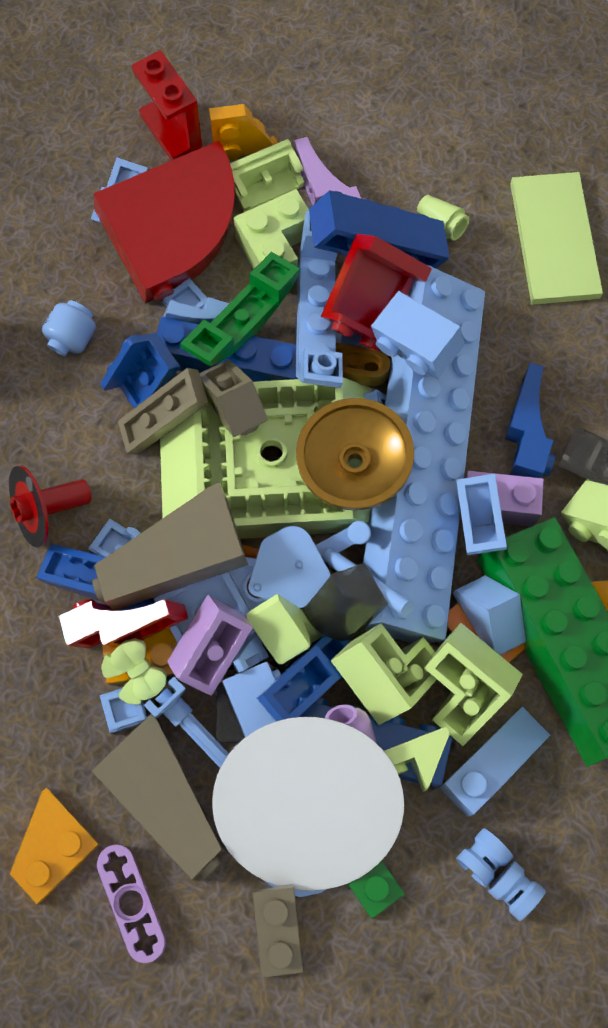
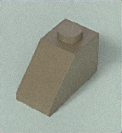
M230 359L199 373L205 394L223 426L233 437L250 434L257 430L260 424L268 421L253 381Z

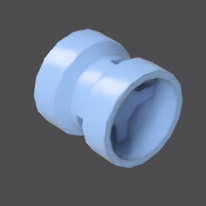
M483 828L475 836V844L470 849H464L456 857V860L465 870L469 868L473 872L472 877L486 888L495 879L494 872L500 866H506L512 860L513 854L496 836Z
M513 861L491 884L488 892L496 900H503L509 906V912L518 921H521L536 907L545 895L546 890L537 881H530L525 876L524 869L516 861Z

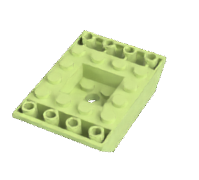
M343 378L341 388L302 383L299 379L253 382L268 418V421L260 424L254 432L233 437L223 426L207 397V405L160 438L163 518L211 485L220 482L226 494L240 539L268 537L288 526L303 528L309 535L339 533L355 521H363L369 525L371 509L355 511L339 509L324 503L312 494L300 476L296 460V447L303 426L320 408L341 399L364 398L365 393L376 389L360 385L346 378ZM267 446H276L281 449L283 454L278 460L270 462L261 456V452ZM352 459L348 464L353 468L361 466L362 462L359 459Z

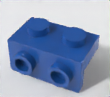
M157 333L141 336L136 334L130 336L122 343V349L114 362L108 366L107 373L100 385L104 391L120 387L133 408H135L171 381L180 365Z

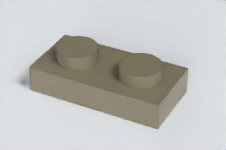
M294 885L253 889L261 977L303 973Z

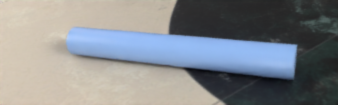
M332 548L327 549L323 553L322 559L326 564L402 616H407L411 613L413 603Z

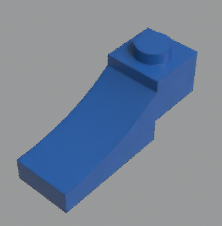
M531 362L524 374L505 439L519 443L509 475L541 478L543 474L550 475L556 455L550 453L553 440L546 438L540 416L539 391L544 366Z
M51 544L36 578L46 584L99 601L92 582L93 579L98 578L94 565L105 557ZM156 597L118 610H132L156 603L154 600Z
M335 626L312 644L278 679L257 697L258 701L275 721L299 717L342 677L331 660L350 642Z

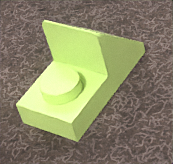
M278 594L246 613L247 620L253 626V629L275 661L280 665L304 652L314 641L325 635L322 623Z
M443 727L387 749L384 752L390 758L398 775L408 771L406 763L411 762L421 789L425 792L429 788L448 740L449 731L447 727Z

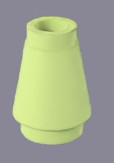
M429 194L424 196L418 204L417 212L419 214L444 222L446 239L457 240L468 227L469 216L465 214L463 208L432 197Z

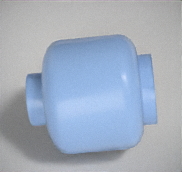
M68 300L67 304H56L42 326V333L49 340L47 347L62 356H66L68 352L74 354L83 352L96 330L95 322L92 319L93 313L83 305L72 300Z

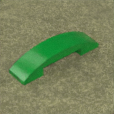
M270 252L249 273L250 283L211 323L203 320L180 343V348L209 366L225 360L251 339L273 315L299 277L301 268Z

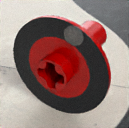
M22 465L15 466L10 472L9 494L11 511L14 519L18 522L23 536L33 547L44 546L47 541L49 532L48 515L87 505L91 502V491L84 479L40 490L36 479L26 467Z

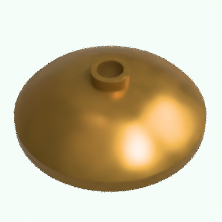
M346 398L325 405L308 419L298 437L296 460L303 482L318 499L339 509L366 510L389 501L406 484L413 467L414 445L408 427L392 409L370 399ZM352 459H359L362 464L357 468H353L348 462Z

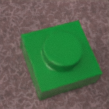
M382 860L365 875L347 883L371 919L405 895Z

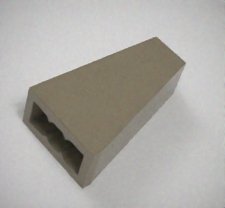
M220 482L211 485L96 563L94 566L98 578L93 579L92 582L98 600L100 602L104 601L115 611L247 566L246 555L226 494Z
M150 714L91 772L191 880H195L199 875L206 880L222 864L218 856L224 850L160 723Z

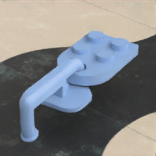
M355 521L348 528L315 545L308 532L303 528L288 526L265 538L261 542L257 559L246 557L247 566L162 594L154 598V600L159 602L165 599L185 605L189 619L170 627L177 643H179L207 595L241 611L246 619V613L276 594L282 596L295 606L303 608L323 597L330 589L331 575L322 559L323 553L329 548L340 552L353 544H364L369 540L371 530L367 523ZM249 579H250V582H249V591H248L247 583H248V581H249ZM253 628L248 636L256 633Z

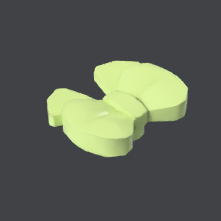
M137 638L122 642L111 655L109 653L106 654L101 669L105 678L115 677L127 672L131 679L119 692V698L127 704L139 705L142 700L150 699L161 692L167 683V673L161 668L150 666L149 660L145 658L147 646L143 640Z

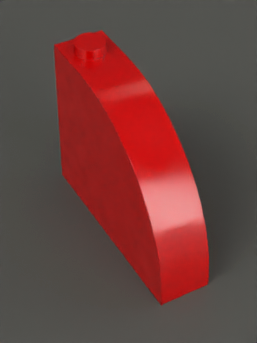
M220 141L93 193L94 210L145 304L152 300L157 302L163 301L165 297L174 293L173 289L189 278L193 280L210 265L227 237L235 196L232 168Z

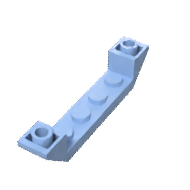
M306 210L298 267L301 268V272L297 281L296 377L306 384L341 388L343 384L342 353L336 352V332L331 329L333 323L321 317L335 284V260L338 253L314 248L309 210Z

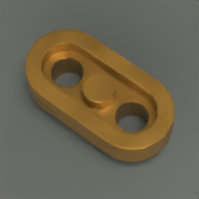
M336 343V352L342 353L343 378L365 386H378L387 380L390 360L385 353L366 347Z

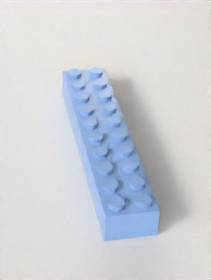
M431 267L432 270L426 282L413 281L407 296L461 326L465 345L439 379L428 373L425 375L416 373L407 365L406 360L398 355L391 358L385 406L397 413L408 427L414 445V461L410 476L403 488L389 501L371 508L368 525L371 530V536L366 542L363 570L411 601L413 609L409 615L402 616L360 587L354 627L369 631L382 623L392 638L408 643H413L422 637L428 643L446 640L460 517V503L456 480L463 479L465 473L485 298L484 290Z

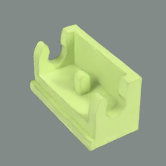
M289 139L230 163L234 178L235 197L244 212L294 189L305 186V181L300 173L304 171L302 164L293 150Z

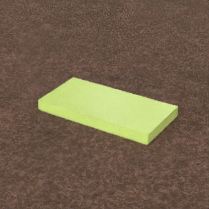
M580 173L512 177L510 185L531 305L600 299L603 291Z

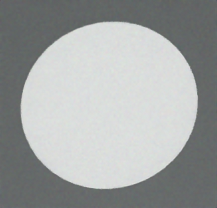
M297 717L265 725L245 737L234 747L218 772L213 790L212 809L215 825L223 844L235 860L246 870L262 880L277 886L293 884L295 890L314 891L335 888L350 883L365 875L380 863L392 848L399 834L404 815V796L401 781L393 763L382 748L371 738L359 730L338 721L318 717Z

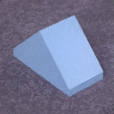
M495 474L457 479L467 555L506 550L507 546Z
M486 575L454 590L452 594L478 637L499 655L526 642L520 594Z

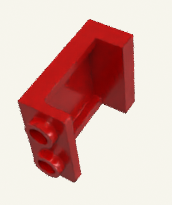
M159 50L132 64V72L153 100V102L139 109L140 117L170 160L202 148L197 99L163 52Z
M356 234L321 317L333 323L331 327L333 331L350 338L354 333L362 337L361 345L380 352L376 345L377 340L371 325L398 291L408 295L413 281L426 282L432 268L377 236Z

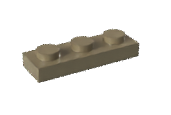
M186 368L118 421L127 454L141 453L208 404L199 370Z

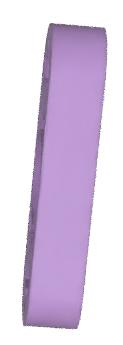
M122 845L108 846L98 857L97 870L130 956L140 963L152 962L158 959L165 950L166 937L134 854L130 849ZM116 852L118 857L126 856L128 863L122 866L125 879H129L133 874L136 879V883L125 884L117 889L115 893L112 884L120 883L118 875L115 871L106 870V865L111 862L110 855ZM130 890L137 891L143 898V907L134 916L126 915L120 907L122 896ZM148 913L152 922L145 923L143 926L148 936L156 935L158 942L152 946L154 953L148 955L145 950L138 951L136 949L135 943L141 940L138 928L135 927L129 932L127 923L137 922Z

